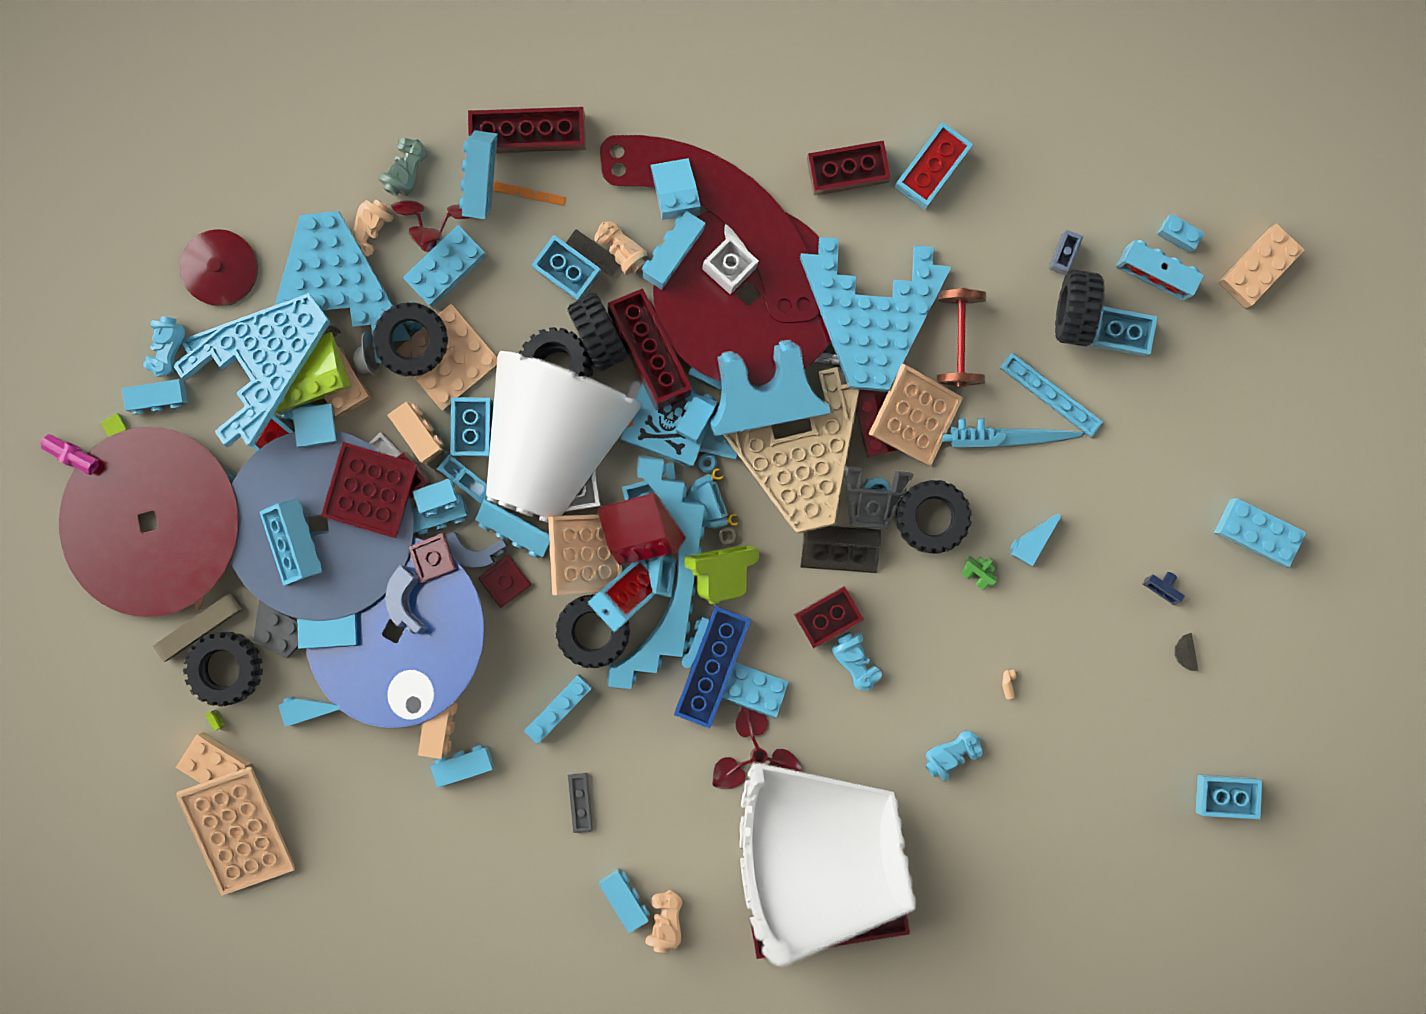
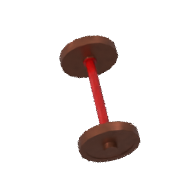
M967 288L939 291V302L958 304L957 373L938 374L937 383L955 385V387L984 384L985 375L965 373L966 304L985 302L986 292Z

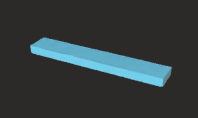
M1011 353L1001 365L1000 369L1090 438L1103 423V421L1014 353Z

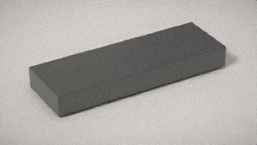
M587 773L568 774L573 833L593 831Z

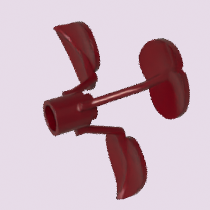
M403 200L391 204L392 210L397 214H415L418 217L419 226L410 227L409 235L421 250L425 252H430L437 245V240H440L443 228L450 216L454 219L473 218L462 216V209H459V204L447 207L448 213H446L439 230L423 227L420 212L424 211L422 204L412 200Z
M743 707L737 715L735 726L741 737H749L751 735L755 746L750 753L751 759L737 764L734 758H721L715 764L712 785L719 789H731L739 786L745 779V772L740 767L753 762L763 764L766 761H770L769 766L802 772L796 757L786 749H776L772 754V758L768 757L767 752L759 747L754 735L758 736L765 732L768 725L767 718L764 714Z

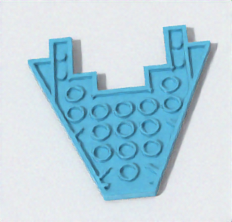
M340 211L300 215L275 305L309 293L322 311L350 308L352 327L371 325L373 334L376 326L375 323L382 316L381 314L390 309L393 304ZM404 323L398 325L393 332V346L396 341L412 340ZM375 354L376 363H380V359Z
M820 237L818 255L801 253L800 260L850 389L888 392L951 266L933 265L934 247L915 245L913 248L912 281L894 280L892 297L855 294L856 276L837 275L839 239Z
M308 293L183 339L181 344L187 351V354L173 365L183 380L189 379L213 358L223 370L237 359L251 379V382L237 392L245 407L215 431L226 447H229L241 436L249 447L252 448L329 326L330 320L313 296Z

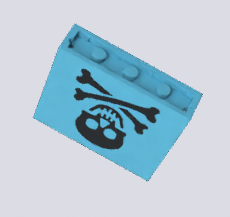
M642 383L635 400L641 404V407L632 419L633 425L624 430L621 442L693 468L709 426V421L697 443L676 433L677 427L674 425L679 416H684L686 412L684 407L689 399L693 400L694 396L714 407L717 406V401H714L715 398L704 394V396L696 394L697 391L692 389L691 396L655 410Z

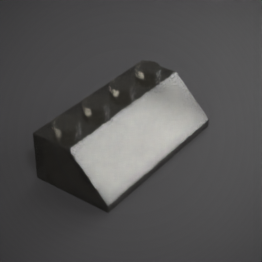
M828 526L803 532L800 567L877 573L881 549V530Z

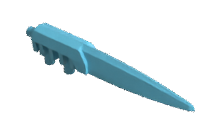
M959 418L958 428L951 427V434H942V442H951L952 447L1020 446L1081 437L1084 432L1052 429L992 428L991 426L985 428V418H978L977 428L972 426L966 428V419Z

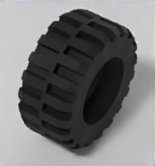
M1071 270L1065 275L1059 294L1055 320V337L1060 343L1085 347L1093 343L1099 328L1104 300V279L1099 273Z
M591 293L568 306L567 310L598 370L604 371L627 358L626 348L596 293Z
M404 302L391 306L390 309L381 314L382 316L375 323L372 343L377 358L380 359L385 367L402 376H418L432 371L440 364L447 351L448 336L443 320L434 310L419 303ZM403 322H418L428 332V347L418 357H404L393 346V332Z
M550 327L549 331L545 329L539 330L540 334L536 336L532 334L530 336L531 340L523 343V351L520 350L518 353L522 357L533 358L543 362L552 353L565 352L572 358L568 371L585 379L593 376V360L583 341L574 332H568L565 328H560L559 331L556 327Z
M928 480L911 487L902 496L903 498L899 501L898 511L896 512L897 528L900 530L902 538L911 547L926 553H942L958 546L962 539L967 536L968 528L971 527L972 523L970 521L972 511L968 506L970 503L963 496L964 493L955 488V485L942 480ZM928 499L943 501L951 511L952 518L949 527L938 535H929L923 532L916 522L918 507Z
M596 594L584 595L568 603L563 611H561L556 622L557 629L555 635L558 640L559 649L563 651V655L569 658L572 663L584 668H600L615 661L624 652L630 635L629 620H627L616 631L611 629L609 641L601 648L588 649L578 642L575 635L576 624L583 615L596 613L588 604Z
M218 632L199 639L195 642V646L189 649L188 653L190 655L185 657L184 660L187 668L183 669V675L187 674L188 679L185 680V683L192 687L190 692L193 695L197 694L198 700L201 702L206 701L208 705H218L219 707L232 705L247 699V696L252 695L255 687L260 684L259 676L263 675V669H260V664L263 661L257 655L259 653L258 648L252 646L253 642L250 639L246 640L243 635L234 634V632ZM218 651L230 652L239 664V676L236 682L228 687H220L215 684L208 673L209 660Z

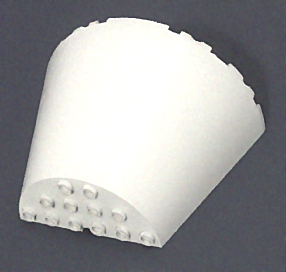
M759 763L753 764L748 773L750 780L745 781L741 801L742 808L745 807V816L741 817L740 848H743V856H745V858H740L747 909H752L754 917H750V921L754 927L756 939L763 941L765 947H762V951L767 958H770L772 963L785 965L915 909L916 899L912 895V878L908 873L909 860L902 852V848L905 847V839L901 834L902 822L901 818L898 817V801L895 798L894 792Z

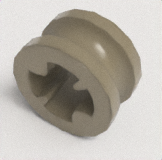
M730 527L722 528L719 532V539L724 544H730L736 538L735 531ZM731 531L733 538L731 540H723L722 537L724 535H722V532Z

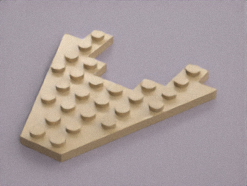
M837 367L819 371L825 402L830 407V413L809 417L812 431L777 440L774 438L772 425L723 434L796 534L835 525L844 477V467L846 466L860 389H850L848 384L841 385Z

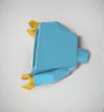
M718 468L712 472V475L707 474L697 479L689 489V495L685 497V501L704 504V508H707L706 520H702V526L712 529L724 527L727 524L737 525L739 523L731 522V517L737 516V514H730L728 516L716 482L720 481L723 476L717 478L714 475L715 472L720 471Z

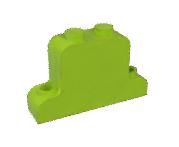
M747 544L684 556L686 569L691 570L693 575H697L698 595L707 599L710 604H718L722 600L733 601L736 597L743 596L746 592V569L758 561L759 548Z

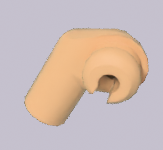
M1013 669L1010 671L1006 670L1003 673L1002 686L1006 699L1015 697L1011 680H1015L1017 676Z

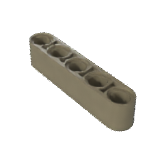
M230 593L164 637L153 647L163 662H166L239 613L242 608L232 593Z

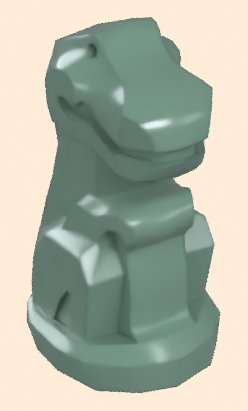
M401 138L398 141L399 143H397V148L405 154L404 157H395V163L390 167L388 173H381L378 177L379 181L385 185L383 189L394 196H397L398 193L407 196L412 191L416 181L418 165L427 156V151L419 139Z

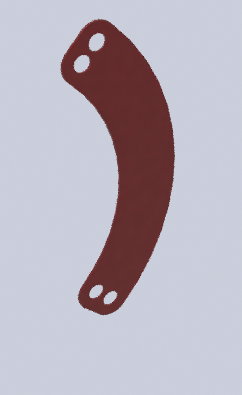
M612 135L602 142L600 147L602 176L613 186L655 188L651 165L689 159L700 205L715 214L730 227L742 241L748 252L758 260L757 269L765 290L767 308L771 317L776 321L788 323L809 321L818 315L820 310L800 260L801 253L808 254L801 236L785 211L752 177L734 164L709 151L668 138L646 135ZM614 145L623 147V156L620 158L611 156V147ZM621 163L625 166L626 171L622 176H615L612 173L611 169L614 164ZM800 298H807L810 301L811 306L807 311L798 309L797 301ZM787 299L791 302L792 308L789 312L784 313L778 309V302L780 300Z

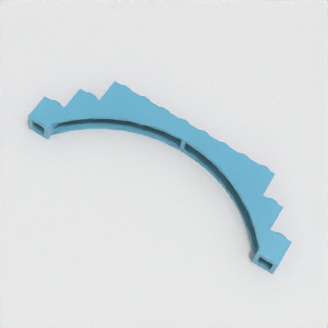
M639 456L637 477L643 478L653 488L686 539L677 551L676 581L664 615L653 632L638 648L617 663H610L607 679L608 687L631 689L632 683L635 684L637 673L634 671L657 673V668H661L662 656H659V654L682 657L683 652L687 651L688 641L685 640V636L690 631L688 615L692 614L693 603L690 602L691 595H695L696 584H693V581L697 575H693L691 570L686 569L684 556L701 553L699 541L704 536L702 520H706L707 508H704V504L700 502L682 500V498L686 497L687 486H684V482L680 480L662 478L666 474L667 465L664 464L661 458Z

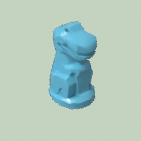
M161 316L160 321L151 320L150 326L154 329L153 344L150 348L157 351L156 357L147 356L143 365L157 377L170 375L175 370L173 366L175 364V354L185 335L183 325L176 324V318Z
M847 632L837 638L838 642L832 647L833 654L837 661L851 674L854 687L860 690H871L873 685L882 677V671L877 666L866 668V664L869 663L870 659L865 656L864 648L861 645L864 640L862 633L852 635L851 632Z
M962 731L952 742L931 748L925 755L928 762L925 767L934 778L938 776L943 782L947 781L950 776L949 772L958 764L965 763L963 758L965 753L972 760H977V758L982 756L980 737L970 731Z

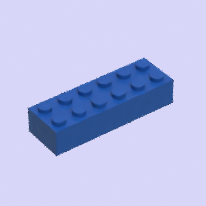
M715 605L674 712L675 716L710 729L750 625V618Z

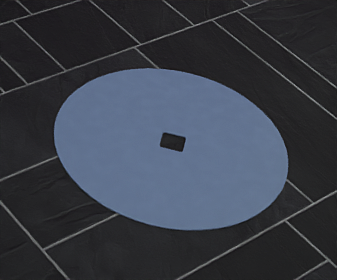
M336 431L337 442L304 448L297 447L295 432L279 437L258 450L244 464L232 483L238 509V532L235 548L230 560L240 580L255 597L274 610L299 619H338L352 615L370 606L386 593L389 580L400 565L405 566L410 553L408 547L412 546L414 517L410 497H408L397 538L388 537L327 518L329 532L311 536V540L315 544L317 558L321 563L322 573L283 585L260 511L277 503L298 498L307 524L308 517L321 515L342 442L380 452L362 439L340 431Z

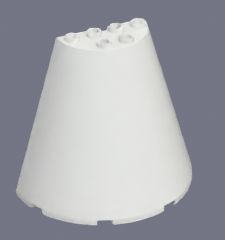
M500 351L497 357L486 489L487 500L496 504L499 502L504 507L512 510L516 509V511L533 517V514L539 515V520L549 523V517L562 516L637 414L641 404L605 385L588 378L576 376L573 372L533 358L529 359L519 354Z

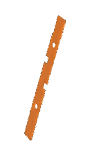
M494 181L493 191L516 195L517 192L520 193V197L564 206L566 198L542 191H537L536 194L533 193V189Z

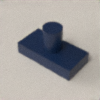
M1167 572L1163 580L1152 574L1145 578L1143 582L1144 586L1172 605L1182 602L1185 595L1172 587L1177 580V576L1171 572Z

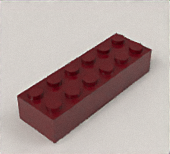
M583 107L468 110V135L471 136L475 130L498 134L496 153L586 150L585 111Z
M643 288L608 302L607 312L655 410L691 396L692 387Z

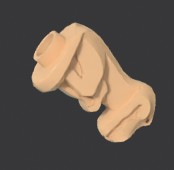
M376 199L374 203L365 200L359 206L355 226L352 231L367 258L371 257L375 250L374 246L367 242L368 239H377L378 232L384 223L391 222L394 218L393 215L387 212L389 207Z
M607 221L602 222L599 226L594 240L601 246L607 243L612 245L609 252L615 255V261L621 265V271L625 275L632 272L635 274L639 273L648 259L647 251L625 236L616 223Z
M672 890L657 893L652 897V906L662 909V913L654 915L655 924L651 935L646 937L645 943L653 946L656 952L669 953V949H677L681 942L678 917L683 902L682 898Z

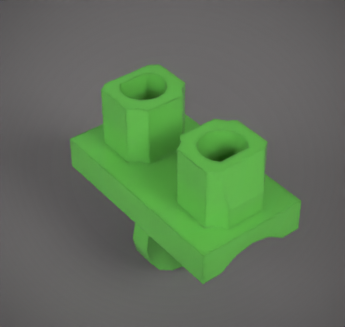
M969 556L966 559L961 574L967 579H970L974 573L980 576L976 582L980 589L985 590L989 585L993 586L997 578L992 573L996 569L991 565L993 558L988 557L985 560L980 556L976 561Z

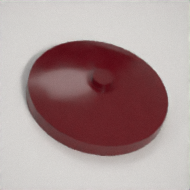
M214 229L197 235L188 243L181 257L180 274L184 286L196 299L212 306H227L242 300L251 291L258 275V262L254 250L245 239L228 230Z

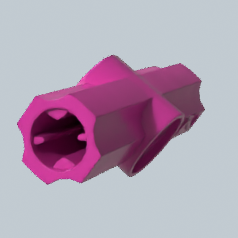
M47 434L40 443L41 449L57 457L59 462L75 467L88 475H92L99 466V460L84 453L80 447L64 442L54 435Z

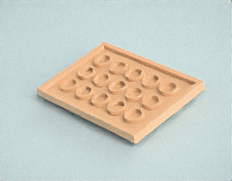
M252 766L177 792V799L221 896L295 870V865Z

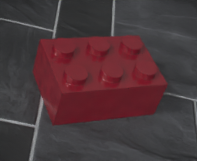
M845 586L838 588L794 614L813 649L864 620Z

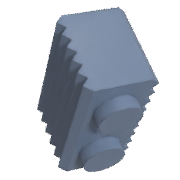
M1069 230L1061 234L1060 241L1051 259L1052 262L1048 267L1050 270L1062 275H1066L1070 271L1083 239L1082 235Z

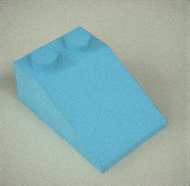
M689 159L651 165L662 220L677 218L679 215L683 216L685 211L692 215L699 214L700 202Z

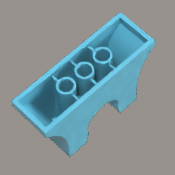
M791 340L781 341L779 345L774 346L773 359L776 364V372L770 382L761 386L748 383L747 369L737 353L734 354L733 351L724 352L722 356L718 357L722 393L718 409L709 421L710 428L715 436L830 413L829 405L813 393L806 380L800 347L794 342L791 343Z

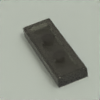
M575 229L566 242L567 245L612 278L621 266L615 261V255L577 229Z

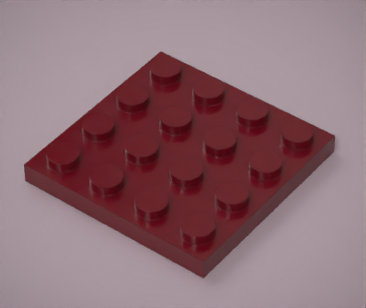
M342 442L321 517L397 538L418 463Z

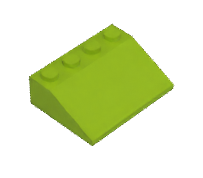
M332 332L322 335L274 414H284L351 387Z

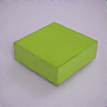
M119 413L100 422L108 437L128 430Z
M217 710L205 714L214 731L225 727Z

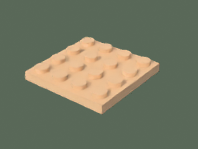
M452 304L448 305L438 314L446 326L448 336L447 351L443 360L432 371L423 375L413 376L442 411L451 405V397L460 398L497 366V356ZM425 327L421 328L411 337L412 340H407L396 351L408 358L418 357L423 354L429 344V335Z
M901 364L869 434L931 467L942 444V434L947 433L963 397L911 367Z
M599 515L549 517L553 595L599 592L622 572V565L617 563L608 549Z

